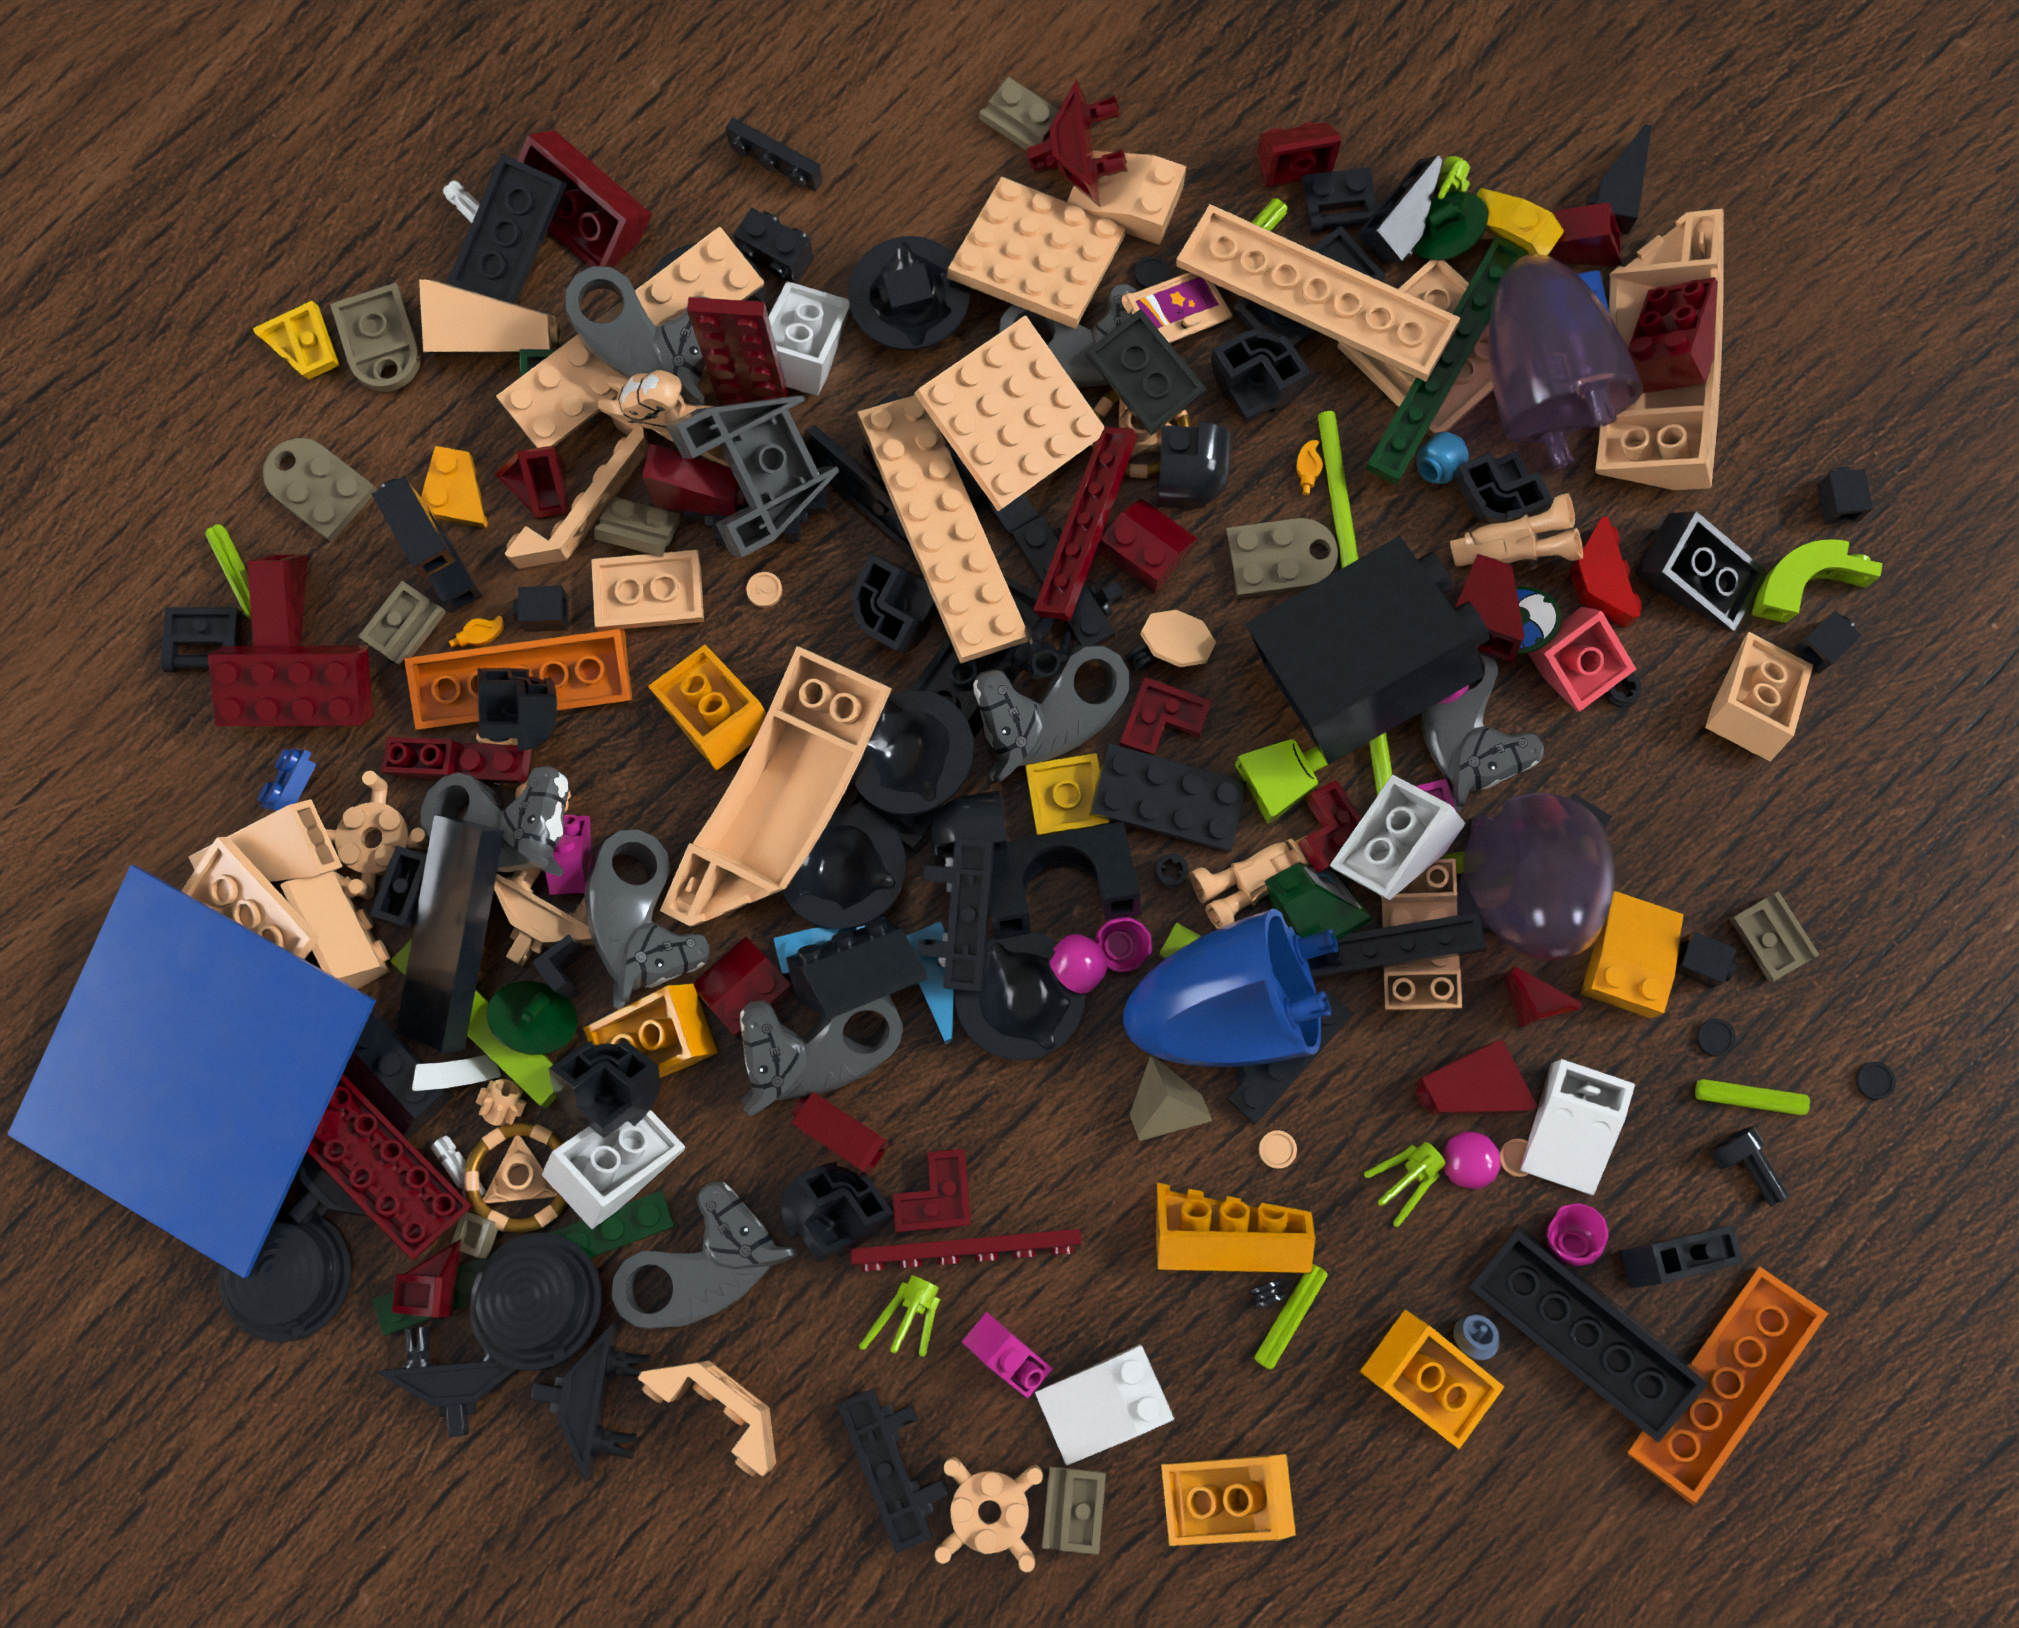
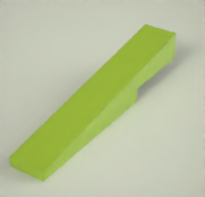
M412 939L390 960L405 976ZM476 989L467 1036L540 1106L548 1108L556 1099L549 1068L555 1063L545 1054H524L512 1050L501 1043L494 1036L488 1025L487 1009L490 1001Z

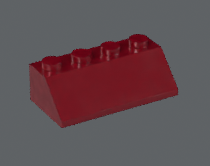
M555 130L528 134L517 161L567 184L548 230L590 267L613 268L640 242L652 214Z

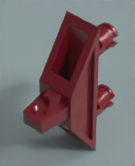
M1076 78L1049 128L1050 138L1027 148L1028 161L1034 171L1059 168L1065 179L1099 207L1100 201L1097 186L1099 179L1103 176L1128 172L1127 160L1123 149L1103 155L1100 158H1094L1090 132L1092 125L1098 121L1103 122L1121 117L1116 96L1112 95L1109 98L1095 101L1093 104H1087Z

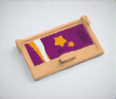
M1190 272L1133 294L1127 293L1121 299L1128 314H1134L1142 309L1169 343L1232 319V313L1214 283Z

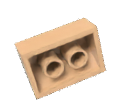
M331 871L318 876L289 880L280 884L289 904L320 936L312 951L323 971L356 989L391 972L386 962L390 959V955L382 941L375 940L370 930L374 927V923L364 908L359 909L354 899L357 895L350 892L348 888L350 881H352L348 876L344 878L335 871Z

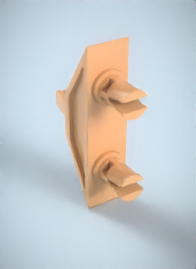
M537 867L517 870L512 877L508 876L507 878L496 873L494 890L509 923L514 927L510 938L515 941L506 957L519 966H524L533 951L540 954L545 946L551 948L568 934L583 946L594 945L587 922L584 897L576 911L567 914L532 894L533 890H531V887L542 871Z

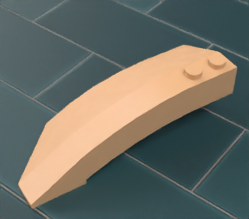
M1723 209L1685 213L1675 221V228L1663 237L1660 235L1656 236L1637 252L1638 257L1626 267H1617L1609 274V312L1613 328L1608 331L1605 390L1595 469L1596 474L1671 490L1708 489L1712 487L1722 356ZM1715 277L1718 284L1714 359L1706 384L1638 394L1623 366V362L1648 290Z
M797 646L750 750L709 820L693 844L689 843L660 911L688 926H695L784 890L811 852L832 817L863 756L892 688Z

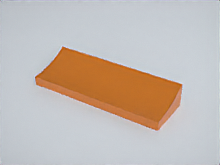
M625 629L404 658L415 730L477 722V668L529 669V676L542 680L551 677L555 684L557 710L633 700Z
M1759 1266L1691 1362V1364L1707 1376L1709 1384L1659 1443L1643 1431L1629 1450L1628 1455L1657 1476L1692 1506H1695L1828 1313Z

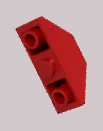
M1606 516L1602 517L1592 529L1583 545V559L1575 560L1569 569V573L1581 605L1601 610L1608 620L1626 628L1630 627L1640 617L1641 601L1636 592L1633 593L1629 582L1631 577L1630 567L1625 559L1622 560L1618 548L1620 545L1619 533L1616 527L1611 526L1609 517Z

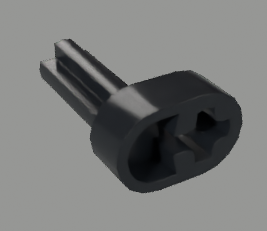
M1755 1126L1746 1127L1732 1134L1708 1151L1718 1169H1724L1742 1161L1769 1206L1781 1203L1789 1196V1193L1761 1149L1765 1143Z

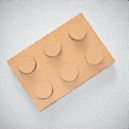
M698 550L666 552L663 557L644 554L591 559L594 619L597 631L704 622L701 564Z

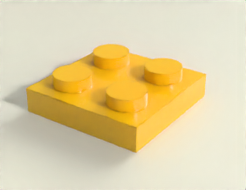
M1097 753L1025 765L1037 836L1109 823V820L1089 815L1100 772Z

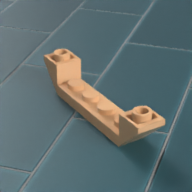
M611 416L616 428L628 435L627 438L623 437L618 441L614 448V455L608 463L601 465L596 470L593 476V483L585 493L581 492L575 498L571 512L565 520H560L554 526L549 541L527 526L520 533L512 536L507 544L505 555L514 567L522 569L569 559L605 511L612 496L615 497L647 455L649 446L647 428Z

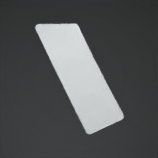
M488 1055L442 1063L417 1064L412 1089L414 1091L473 1084L499 1078L501 1073L497 1064Z

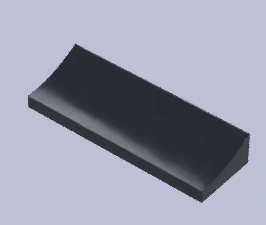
M1004 576L1018 611L1024 614L1038 642H1042L1057 619L1038 617L1033 609L1039 593ZM948 636L910 691L932 692L951 701L967 719L975 739L983 727L973 688L976 677L982 672L994 669L1002 671L1012 685L1022 671V663L1029 661L1030 643L1028 641L960 664Z
M434 815L395 1033L420 1041L442 1054L465 1050L504 830L446 815Z
M1517 1224L1498 1251L1469 1286L1473 1292L1658 1443L1709 1384L1707 1376L1569 1264L1559 1261L1550 1252L1549 1248L1519 1224Z

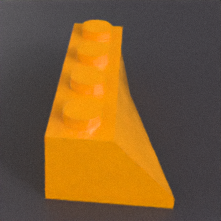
M1157 1183L1156 1247L1158 1270L1311 1273L1315 1246L1311 1212L1261 1203L1257 1208L1247 1206L1241 1202L1240 1198L1227 1196L1226 1201L1205 1198L1203 1191L1188 1189V1193L1184 1194L1170 1191V1185Z

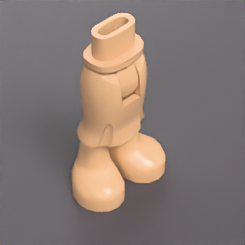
M1569 493L1555 497L1550 509L1541 514L1531 517L1526 514L1517 520L1488 524L1472 532H1466L1465 538L1451 540L1450 545L1456 567L1473 566L1477 554L1494 558L1507 564L1525 559L1537 560L1538 557L1553 555L1561 556L1569 561L1583 559L1581 537L1578 529L1573 528L1575 514ZM1568 529L1555 536L1538 540L1537 533Z
M1306 836L1296 841L1288 839L1286 842L1270 845L1244 861L1231 863L1230 868L1215 874H1211L1203 867L1189 872L1194 892L1202 904L1234 885L1239 889L1238 892L1215 900L1205 906V912L1216 929L1233 923L1234 916L1249 905L1255 906L1260 899L1267 896L1265 880L1296 863L1312 865L1298 844Z

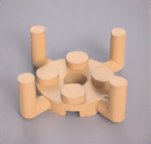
M367 771L362 776L363 782L372 789L371 802L347 809L337 830L325 829L331 843L336 846L339 859L349 868L361 874V880L353 879L350 881L348 888L350 892L364 900L373 898L376 876L386 874L388 863L396 846L406 849L428 850L430 837L421 828H415L411 831L404 817L397 810L386 805L387 782L373 771ZM373 830H380L382 833L381 843L375 848H367L365 845L367 834Z
M949 1457L945 1462L944 1471L947 1475L952 1476L959 1485L951 1504V1521L955 1531L938 1545L935 1553L936 1560L942 1564L947 1563L951 1555L964 1544L984 1554L997 1553L1009 1548L1019 1561L1020 1569L1024 1572L1032 1571L1035 1566L1034 1555L1020 1538L1026 1528L1029 1512L1024 1492L1033 1484L1036 1485L1042 1481V1469L1037 1465H1032L1015 1480L1009 1475L995 1471H984L971 1475L958 1458ZM992 1500L999 1504L1001 1515L997 1521L987 1523L980 1518L978 1508L984 1501Z

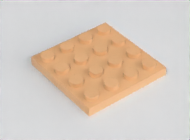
M1001 177L948 267L947 278L1076 329L1124 239L1127 227L1117 224L1111 219L1100 218L1086 213L1083 209Z
M1430 260L1398 290L1452 314L1469 283L1445 260ZM1497 310L1494 311L1426 433L1430 438L1437 432H1448L1520 367L1521 359L1529 358L1534 354L1536 347ZM1339 342L1337 347L1400 407L1416 377Z
M1026 315L914 393L997 511H1000L1097 441L1104 429L1099 418Z
M217 837L182 889V892L304 960L320 938L229 837Z

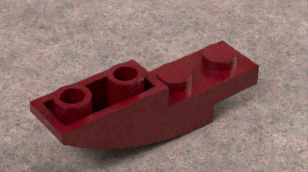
M386 737L381 772L429 781H439L445 776L458 772L470 775L487 786H500V783L523 784L528 779L532 749L518 751V745L458 743L453 739Z

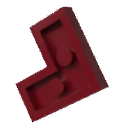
M1144 677L1119 746L1154 756L1165 725L1200 737L1212 701Z
M1337 780L1313 791L1304 799L1323 828L1306 836L1298 844L1318 874L1331 867V862L1362 819Z
M965 1149L927 1152L930 1190L892 1194L896 1233L972 1226Z

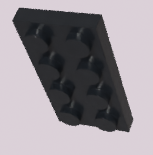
M501 153L447 282L458 288L516 305L567 184Z
M1339 226L1310 248L1314 252L1378 281H1384L1385 274L1342 226ZM1246 298L1234 307L1236 315L1250 330L1257 328V332H1270L1279 337L1283 335L1294 348L1317 332Z
M1108 743L1105 747L1089 815L1116 823L1124 822V825L1229 853L1232 851L1247 782Z

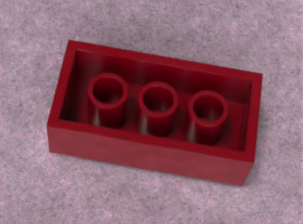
M368 645L222 646L208 654L216 726H361L374 716Z

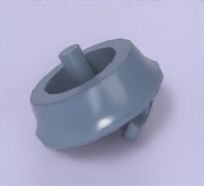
M1472 1315L1461 1318L1455 1324L1453 1330L1454 1340L1458 1348L1465 1355L1476 1360H1486L1492 1358L1497 1353L1499 1346L1498 1330L1489 1319L1480 1315Z

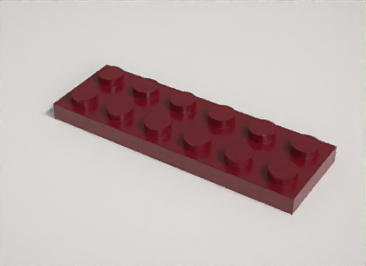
M688 297L687 313L718 403L730 405L788 397L789 394L765 302Z

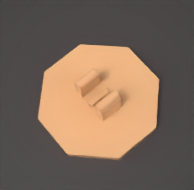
M1179 610L1151 613L1141 631V636L1153 656L1178 667L1207 663L1216 644L1215 639L1202 620Z

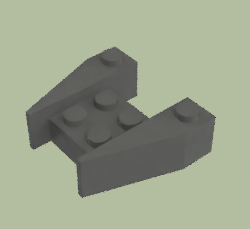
M789 396L700 408L666 425L682 458H695L719 445L749 506L715 523L731 556L743 558L773 542L839 472L836 466L816 468L788 409L805 401L803 396Z

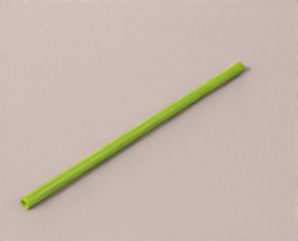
M1325 411L1318 414V422L1341 568H1344L1358 560L1336 416L1333 411ZM1386 732L1369 741L1377 796L1392 776Z

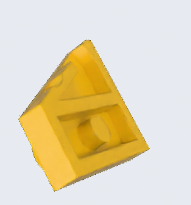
M313 301L253 328L257 336L270 345L274 351L287 360L292 367L308 380L339 366L319 306Z

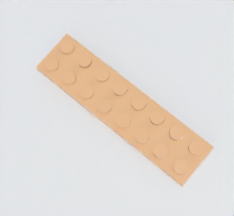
M1211 204L1177 258V267L1424 381H1427L1460 322V317Z
M719 226L636 289L635 292L650 320L655 326H660L684 313L688 305V297L701 295L713 299L745 301L764 286V281ZM623 301L619 302L594 322L601 324L614 321L623 310ZM576 335L496 397L537 448L555 446L600 412L598 407L599 399H617L619 392L606 385V380L609 377L630 378L616 372L590 353L578 335Z
M913 395L858 411V423L960 664L1028 642L1025 635L1024 622L951 454L945 447L941 431L920 401Z

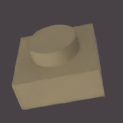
M468 1211L460 1218L451 1244L461 1239L460 1251L477 1258L488 1259L498 1231L495 1221Z

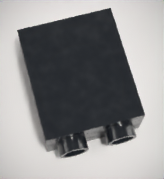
M1401 536L1394 538L1246 623L1262 663L1328 765L1484 677L1476 647L1490 640V635L1481 616L1469 601L1453 609L1444 597V594L1453 590V585L1438 557L1430 551L1417 559Z

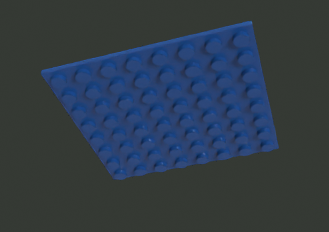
M130 865L7 1135L240 1277L247 1278L376 1000L136 865Z

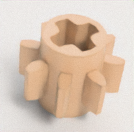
M498 1079L495 1082L490 1080L487 1089L481 1088L476 1100L477 1104L482 1105L479 1115H482L484 1120L492 1125L513 1124L516 1116L521 1117L526 1102L520 1099L523 1090L515 1082L508 1079Z

